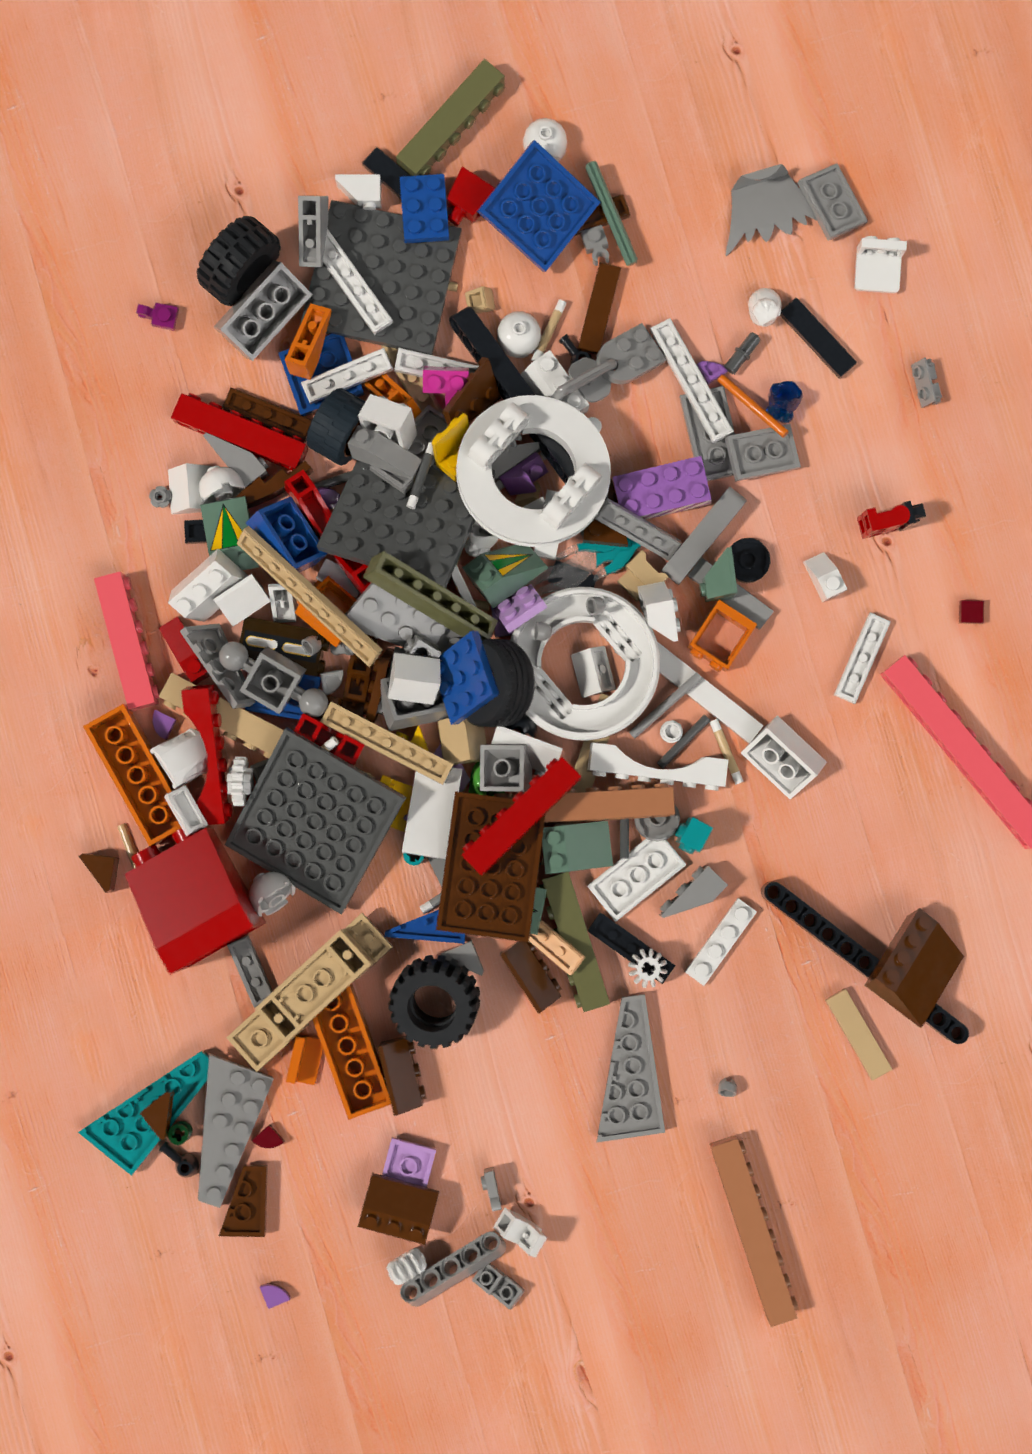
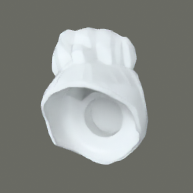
M761 288L756 290L749 298V315L754 324L762 327L770 326L781 314V299L774 290Z
M475 521L464 548L467 554L477 557L480 554L490 552V548L495 545L499 538L486 531Z

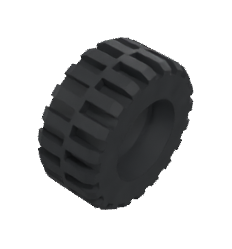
M243 216L242 218H237L235 222L228 224L218 234L216 239H213L209 248L205 250L204 256L199 262V268H197L199 284L220 303L227 306L234 305L265 269L279 258L281 246L278 237L255 217Z
M433 955L425 956L423 961L418 958L411 965H407L399 974L389 996L391 998L389 1010L393 1011L390 1017L393 1023H398L396 1029L400 1034L404 1032L407 1035L405 1039L409 1042L415 1040L418 1042L417 1046L423 1048L425 1044L430 1045V1049H438L439 1045L446 1048L450 1047L452 1042L458 1043L461 1041L463 1036L467 1035L471 1030L480 1007V1000L478 999L480 990L479 987H475V977L473 975L468 976L469 969L465 966L459 967L457 960L452 958L450 962L445 960L446 956L439 955L437 959H434ZM423 986H437L444 989L454 1000L456 1007L454 1013L442 1018L427 1015L418 1007L414 997L415 991Z

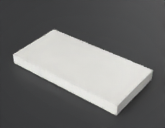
M452 768L444 785L415 772L402 853L446 860L455 791L459 792L462 769Z
M645 839L629 852V859L618 860L613 866L587 885V887L616 922L685 867L686 863L667 840L656 842Z

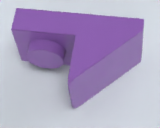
M535 452L499 478L509 495L535 493L537 490L533 482L548 473V470L540 455Z

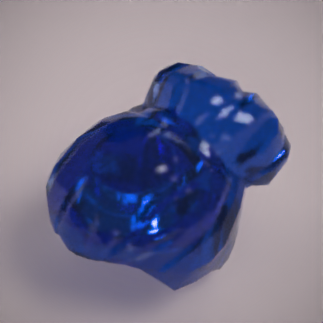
M792 381L772 384L768 395L769 406L765 411L778 422H791L794 417L793 412L802 400V390Z

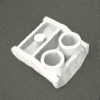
M193 728L150 750L151 754L155 755L170 778L174 789L208 771L205 744L199 731Z

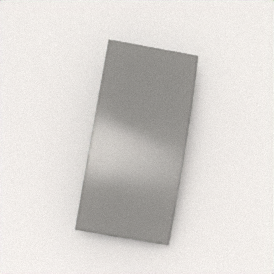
M490 1263L479 1269L472 1279L488 1295H493L509 1310L513 1309L525 1292L520 1285Z

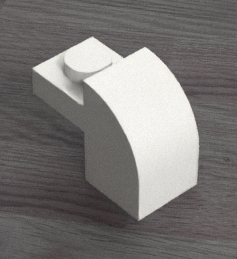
M504 1208L493 1227L504 1239L518 1244L529 1256L536 1258L547 1239L539 1226L507 1208Z

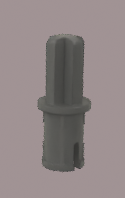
M751 332L740 347L735 348V353L724 365L729 373L735 375L741 365L750 359L749 355L760 342L758 335Z

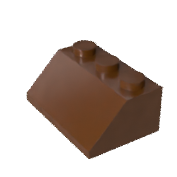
M517 941L501 951L500 956L539 1014L561 997L559 991L562 988L555 978L551 980L546 972L549 971V968L544 960L540 959L538 961L534 955V952L537 951L535 946L530 941L529 943Z
M406 1036L383 1041L378 1046L394 1116L423 1106V1100L427 1099L424 1085L420 1086L418 1077L421 1076L419 1063H414L412 1054H416L413 1040L409 1042L405 1039Z
M372 1173L358 1227L425 1245L439 1191Z

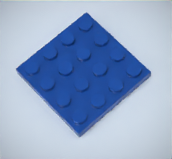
M533 140L477 212L542 272H546L600 204V201L539 143Z

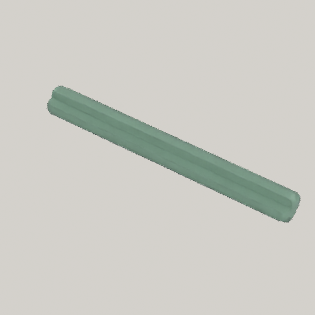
M589 162L585 168L623 259L627 266H631L637 263L638 258L597 162Z

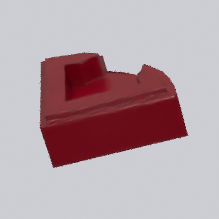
M270 1124L252 1140L254 1144L262 1148H275L285 1142Z

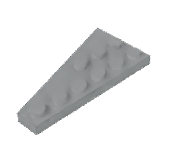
M373 583L366 588L345 613L365 634L404 647L409 638L413 639L414 635L417 634L437 646L444 653L463 638ZM420 647L415 652L425 654L426 648Z
M645 994L621 998L597 1143L665 1133Z
M209 1053L198 1201L220 1208L274 1078L273 1076L259 1071L256 1072L254 1069Z

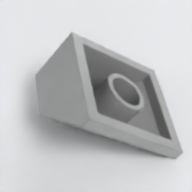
M480 745V791L526 792L531 787L529 783L532 780V766L526 745Z

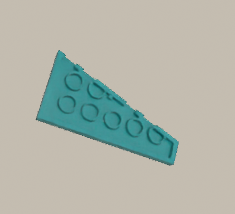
M204 1051L199 1052L78 1133L132 1176L161 1140L141 1116L140 1112L165 1092L174 1089L171 1127L207 1082L209 1055Z

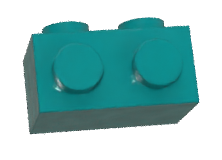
M689 817L685 824L681 823L675 833V836H677L675 842L680 844L679 849L689 854L694 852L700 853L713 828L694 817Z

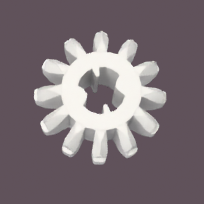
M651 948L648 951V956H646L643 949H640L642 957L639 958L636 954H633L632 957L637 962L628 963L629 967L636 969L630 971L629 975L635 976L638 974L634 979V983L638 984L643 979V988L647 987L648 981H650L652 987H656L655 978L659 982L664 981L659 976V973L667 974L666 969L660 968L667 964L666 960L658 962L662 954L658 952L653 957L654 950ZM646 962L654 966L650 974L642 971V967H645L643 964Z
M414 1248L393 1259V1261L389 1262L386 1269L394 1284L400 1285L425 1271L427 1263L419 1248Z

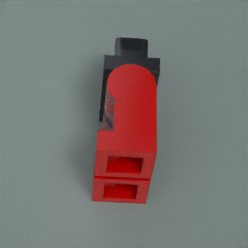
M907 501L893 507L889 511L877 513L876 508L866 509L857 517L862 539L894 532L898 528L899 531H905L916 522H919L921 518L926 517L923 503L912 506L911 501Z

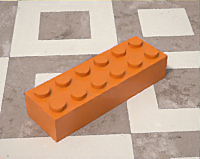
M121 704L84 725L83 728L148 845H158L171 838V834L181 828L164 798L166 794L175 789L172 787V782L155 755L151 754L150 750L152 747L133 712L128 710L127 705Z
M351 983L313 1018L348 1120L391 1105L383 1068L355 989Z

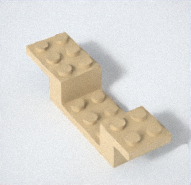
M361 913L345 929L339 930L255 1008L256 1011L226 1038L252 1068L258 1072L309 1025L308 1023L352 982L360 978L393 948L392 944L365 914Z

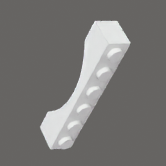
M590 743L587 770L593 771L592 775L606 777V773H614L615 778L629 780L630 775L638 776L637 781L651 782V779L654 778L660 779V784L674 785V781L683 782V787L696 788V784L705 785L707 790L718 791L719 787L726 786L728 759L702 757L694 763L681 768L670 770L655 769L633 761L616 745Z

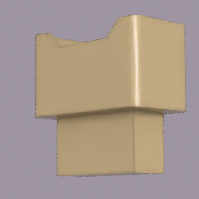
M641 550L625 566L627 572L617 583L637 602L639 601L637 586L665 582L669 577L666 573H658L646 561V553Z

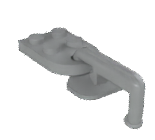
M641 323L606 342L599 350L596 360L584 357L574 362L568 370L571 380L559 386L551 398L561 401L564 396L578 389L583 398L588 402H598L609 395L611 383L627 384L664 364L667 359Z

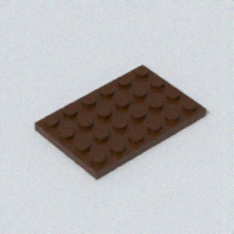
M455 791L436 930L529 943L546 814L481 876L461 856L464 853L462 848L470 840L475 842L481 836L479 834L480 830L488 823L490 825L494 824L498 820L495 816L504 807L509 809L514 802L509 798Z

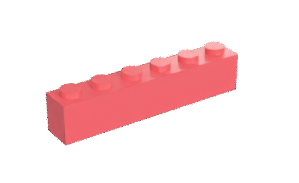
M120 571L94 578L128 710L136 711L158 705L160 690L158 685H154L152 676H155L152 663H148L146 655L149 654V649L146 641H142L141 633H143V626L140 619L137 620L135 611H138L135 599L131 598L129 592L132 589L130 578L128 576L125 577V574Z

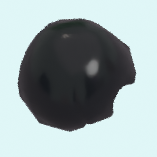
M526 714L513 725L502 726L510 730L519 728L522 734L528 733L533 738L537 734V725Z

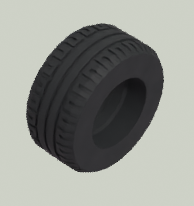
M481 639L492 673L494 674L499 695L467 717L466 720L479 727L513 725L525 715L533 700L535 690L533 666L525 651L517 643L507 639Z

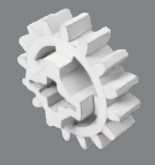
M235 756L234 765H232V768H229V773L227 774V793L232 795L234 806H245L248 795H251L254 786L253 768H248L249 762L247 757Z

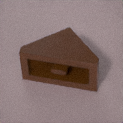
M88 853L81 854L79 858L104 892L111 893L115 890L119 858Z
M174 1089L165 1092L140 1112L158 1138L162 1140L168 1137Z

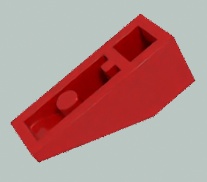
M177 616L161 626L159 630L190 682L197 685L210 675L180 633L185 626Z

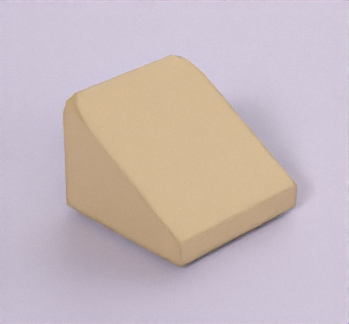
M482 286L465 292L467 307L470 306L476 314L495 310L491 288Z

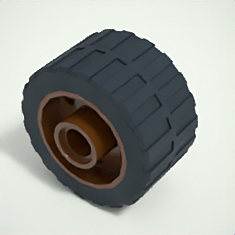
M343 388L333 390L321 403L311 421L306 439L307 446L340 466L351 461L353 458L348 442L357 426H361L358 414L366 401Z

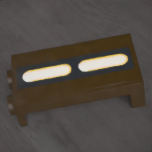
M250 617L244 619L239 642L246 647L249 657L255 661L268 646L307 669L304 675L319 677L320 673H324L326 661L322 660L324 651L328 652L330 644L316 630ZM311 635L317 636V641L321 640L322 643L321 649L312 656L304 651L301 644L303 639Z

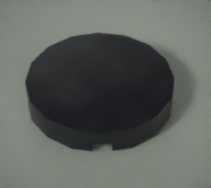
M742 538L732 544L736 581L754 583L760 580L767 573L771 563L770 553L763 543L753 538Z

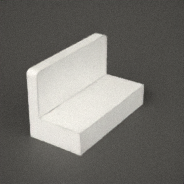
M605 646L588 648L571 655L582 698L616 690Z

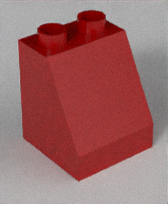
M182 828L171 834L176 845L160 853L156 844L143 849L131 857L136 868L125 873L155 950L169 975L189 968L266 924L263 916H259L253 908L248 896L249 891L214 828H204L187 837Z

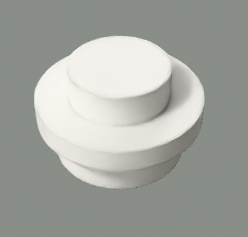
M670 720L661 726L660 735L665 742L675 743L681 739L683 729L678 722Z

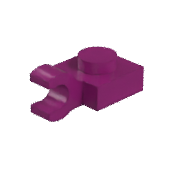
M155 303V308L153 309L138 304L136 311L138 317L151 319L153 327L175 330L179 312L178 307Z

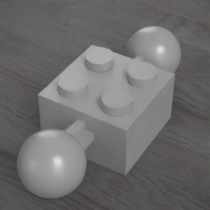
M228 642L221 648L219 660L224 668L230 671L243 669L249 673L240 692L278 714L285 709L291 698L299 702L302 713L312 718L319 717L326 712L328 698L323 691L316 688L304 690L298 686L307 669L268 646L260 653L256 661L249 657L246 647L239 642Z

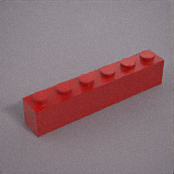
M181 393L171 416L174 423L203 435L205 433L211 434L251 452L254 456H261L262 459L294 471L303 463L308 452L304 439L292 435V438L283 435L284 432L278 428L272 427L268 429L263 427V423L251 418L248 421L242 418V414L234 410L226 412L221 410L222 406L210 401L207 404L202 402L201 398L195 394L189 393L187 396Z
M563 757L559 760L554 758L545 767L548 771L542 776L536 775L529 783L531 787L525 793L520 791L512 799L514 804L509 809L504 807L495 816L498 820L494 824L490 825L488 823L479 832L481 836L475 842L470 840L462 848L464 853L461 856L481 876L581 780L582 776Z

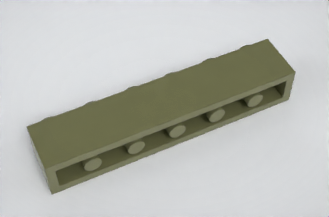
M484 59L396 156L397 165L410 176L428 175L432 169L431 166L436 161L440 162L444 158L449 146H454L461 138V133L465 129L472 127L477 115L480 112L484 113L488 109L490 101L495 96L501 95L505 89V76Z
M385 551L371 558L363 578L461 637H464L471 631H478L481 639H491L498 620Z
M569 872L542 879L543 884L539 885V887L547 889L546 897H548L550 906L546 907L550 920H555L557 926L553 930L585 956V959L574 974H567L570 986L575 985L578 993L574 995L577 1008L582 1007L583 1012L609 1005V998Z

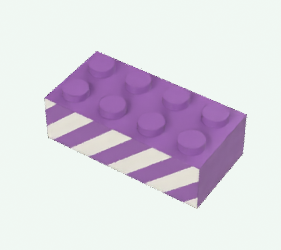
M702 456L613 476L618 504L645 520L711 504V495Z

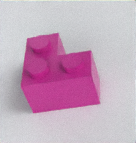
M424 366L423 393H445L446 407L458 390L461 391L468 382L466 378L469 376V367Z

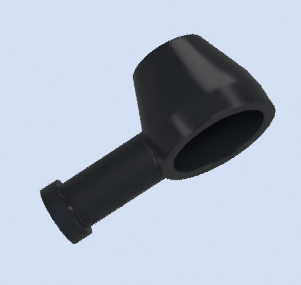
M568 334L559 340L560 344H563L572 356L571 365L578 361L579 357L592 359V356L587 351H579L569 339Z
M166 1141L159 1151L176 1163L175 1169L178 1175L184 1178L193 1176L199 1168L198 1159L188 1153L180 1155ZM182 1164H187L189 1171H184Z

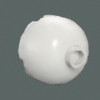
M542 118L537 119L528 126L523 138L524 151L535 140L559 162L565 155L567 148L566 132L562 125L553 119Z
M516 311L506 315L501 320L497 329L498 344L505 354L514 358L529 356V354L536 350L541 340V328L537 320L531 314L523 311Z
M210 467L199 482V493L203 504L235 498L245 489L239 474L228 467Z
M279 872L260 873L253 879L248 896L257 914L262 916V913H265L268 916L284 907L288 903L286 898L289 894L293 897L296 888L284 874Z

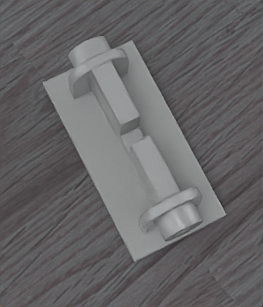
M926 357L911 365L921 408L931 403L932 405L939 404L942 398L939 383H932V380L937 379L935 364L931 359H926Z

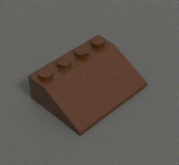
M919 908L906 917L865 983V986L921 1028L964 955L941 925Z

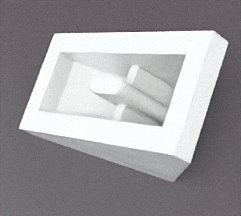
M268 584L273 622H296V599L282 585Z

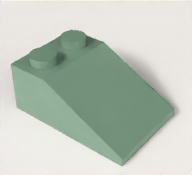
M608 821L544 828L542 851L545 874L613 866Z

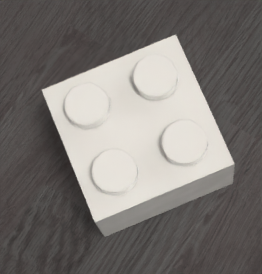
M369 395L358 414L361 427L380 433L408 451L417 436L412 408L404 403L398 404L390 401L384 396Z

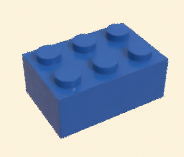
M291 496L258 510L246 522L247 526H250L299 573L315 566L328 554L318 550L317 544L319 539Z

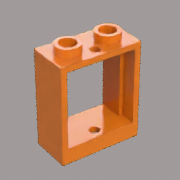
M329 576L322 582L318 580L313 585L344 613L356 602V599ZM297 600L299 605L295 614L337 648L342 641Z
M718 600L688 645V648L691 649L690 654L700 660L702 658L710 662L709 666L714 670L726 672L757 624L721 600ZM716 613L745 631L725 662L697 645Z

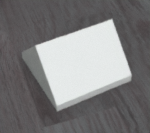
M185 463L168 470L169 490L172 495L170 500L172 515L201 512L200 505L203 502L199 493V482L212 466Z
M252 574L213 599L232 626H235L271 602L261 584Z
M394 653L387 698L433 705L441 684L440 659Z

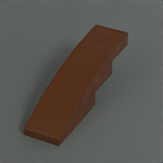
M304 461L289 475L281 469L266 483L258 477L236 497L246 496L248 509L286 492L284 481L304 469L309 476L313 473V470Z
M366 634L377 644L378 639H375V637ZM353 654L349 660L341 707L363 718L373 665L369 667L356 654Z

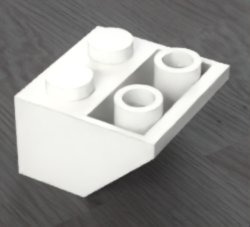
M664 581L637 586L640 608L648 626L673 642L678 641L677 632H681L679 619H676L675 612L678 611V604L676 598H673L672 589H668Z

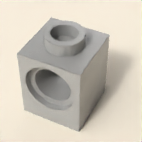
M417 634L414 635L413 639L409 638L403 648L405 650L404 654L415 655V651L418 648L424 647L426 652L422 655L423 657L437 659L442 653L437 646Z

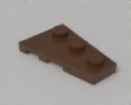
M482 357L478 362L480 366L466 378L468 382L461 391L458 390L443 409L447 426H449L454 418H458L463 413L468 416V422H470L501 398L489 358Z
M610 478L607 495L610 500L618 504L613 481ZM595 518L584 529L583 543L628 547L626 536Z
M387 648L380 659L377 658L373 671L377 672L375 680L370 682L368 693H371L370 702L366 701L363 710L366 720L375 723L379 713H377L381 699L380 681L387 678L388 665L394 653L393 649Z
M268 1165L243 1166L218 1236H266Z

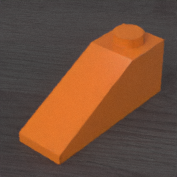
M310 303L285 358V363L291 375L311 380L320 359L332 312L331 309Z
M386 374L362 383L371 394L378 397L384 396L390 401L398 404L404 403L412 408L414 419L422 412L414 399Z

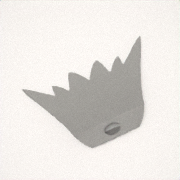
M779 164L745 174L736 181L731 190V226L725 256L734 249L744 233L747 242H750L756 228L764 241L767 242L774 230V224L784 233L791 235L792 218L804 225H807L805 215L817 220L801 189L789 176L784 165Z

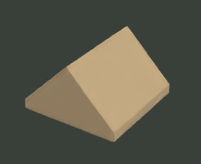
M449 718L439 720L438 728L442 758L454 765L480 762V745H487L484 727L475 726L466 719L455 725H451Z

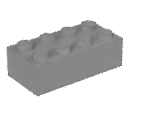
M273 261L217 322L214 328L245 358L253 361L313 294L282 262Z

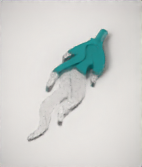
M627 538L628 547L577 543L557 554L556 560H562L576 553L574 557L559 565L547 566V570L525 586L531 584L534 587L548 579L562 578L559 582L540 587L537 590L539 596L545 593L573 588L585 581L600 565L612 562L596 573L593 580L598 581L602 577L624 568L634 553L641 548V545Z

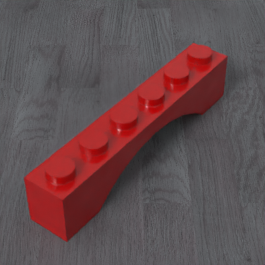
M303 469L284 481L285 490L292 497L318 537L321 538L332 513L318 489ZM332 555L361 595L371 584L370 581L363 578L368 566Z
M214 685L189 686L181 690L183 711L199 731L205 744L208 760L206 783L196 804L208 825L225 824L232 816V805L228 803V787L225 780L227 762L222 755L224 738L220 736L219 730L222 720L220 713H217L216 706L219 703V695L217 690L215 691Z

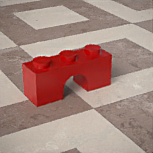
M304 713L294 729V732L319 746H322L334 736L339 744L329 752L353 766L365 746Z

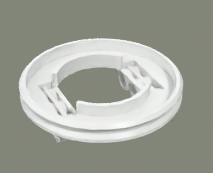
M524 395L508 398L494 404L473 421L460 444L456 465V478L460 496L465 507L475 521L486 531L512 544L542 547L558 544L574 537L594 520L608 493L611 464L609 453L601 434L583 413L558 399L539 395ZM520 432L522 434H541L554 439L564 447L573 462L575 474L571 475L563 488L554 494L552 500L544 509H526L513 504L501 494L492 476V463Z
M573 587L559 590L542 598L547 608L516 628L510 639L525 651L534 670V696L525 714L545 731L571 740H596L623 730L633 723L646 709L658 684L660 652L652 628L648 626L643 614L633 604L623 597L604 589ZM598 596L604 599L603 604H606V608L603 613L598 615H590L588 613L586 601L589 597ZM536 622H544L550 625L552 634L548 639L544 641L535 640ZM574 623H592L600 635L613 647L614 652L625 661L624 676L617 690L607 699L591 705H572L541 668V657L548 640L561 628Z

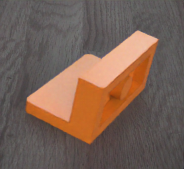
M301 1034L296 1036L286 1078L287 1083L295 1084L296 1082L315 1085L323 1053V1047L319 1038Z

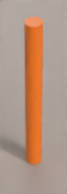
M724 374L718 378L717 381L782 438L788 434L789 430Z

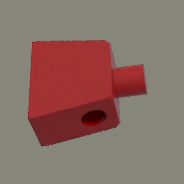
M462 166L447 198L448 206L453 209L448 216V220L456 226L461 223L464 217L474 223L481 216L477 210L495 187Z

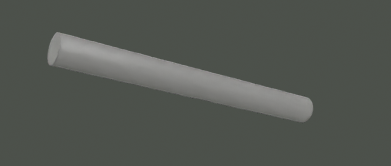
M696 672L629 731L632 737L635 739L703 678Z

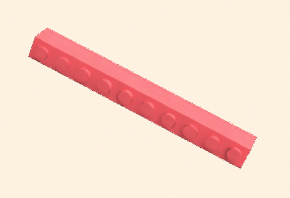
M906 655L897 659L880 673L881 677L1023 848L1032 849V801L1021 795L1018 784L1006 777L1004 774L1006 771L1003 766L991 759V753L988 748L976 741V734L973 730L961 723V716L954 709L951 710L946 705V698L940 692L936 693L931 687V680L925 674L921 675L916 669L918 667L917 663L911 657L907 658Z

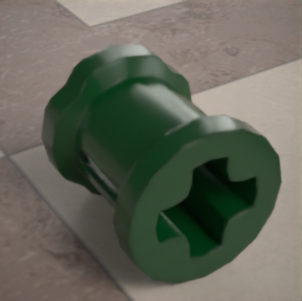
M186 1121L175 1123L168 1131L169 1141L175 1145L184 1144L193 1133L192 1126ZM178 1129L185 1132L182 1137L180 1134H176Z

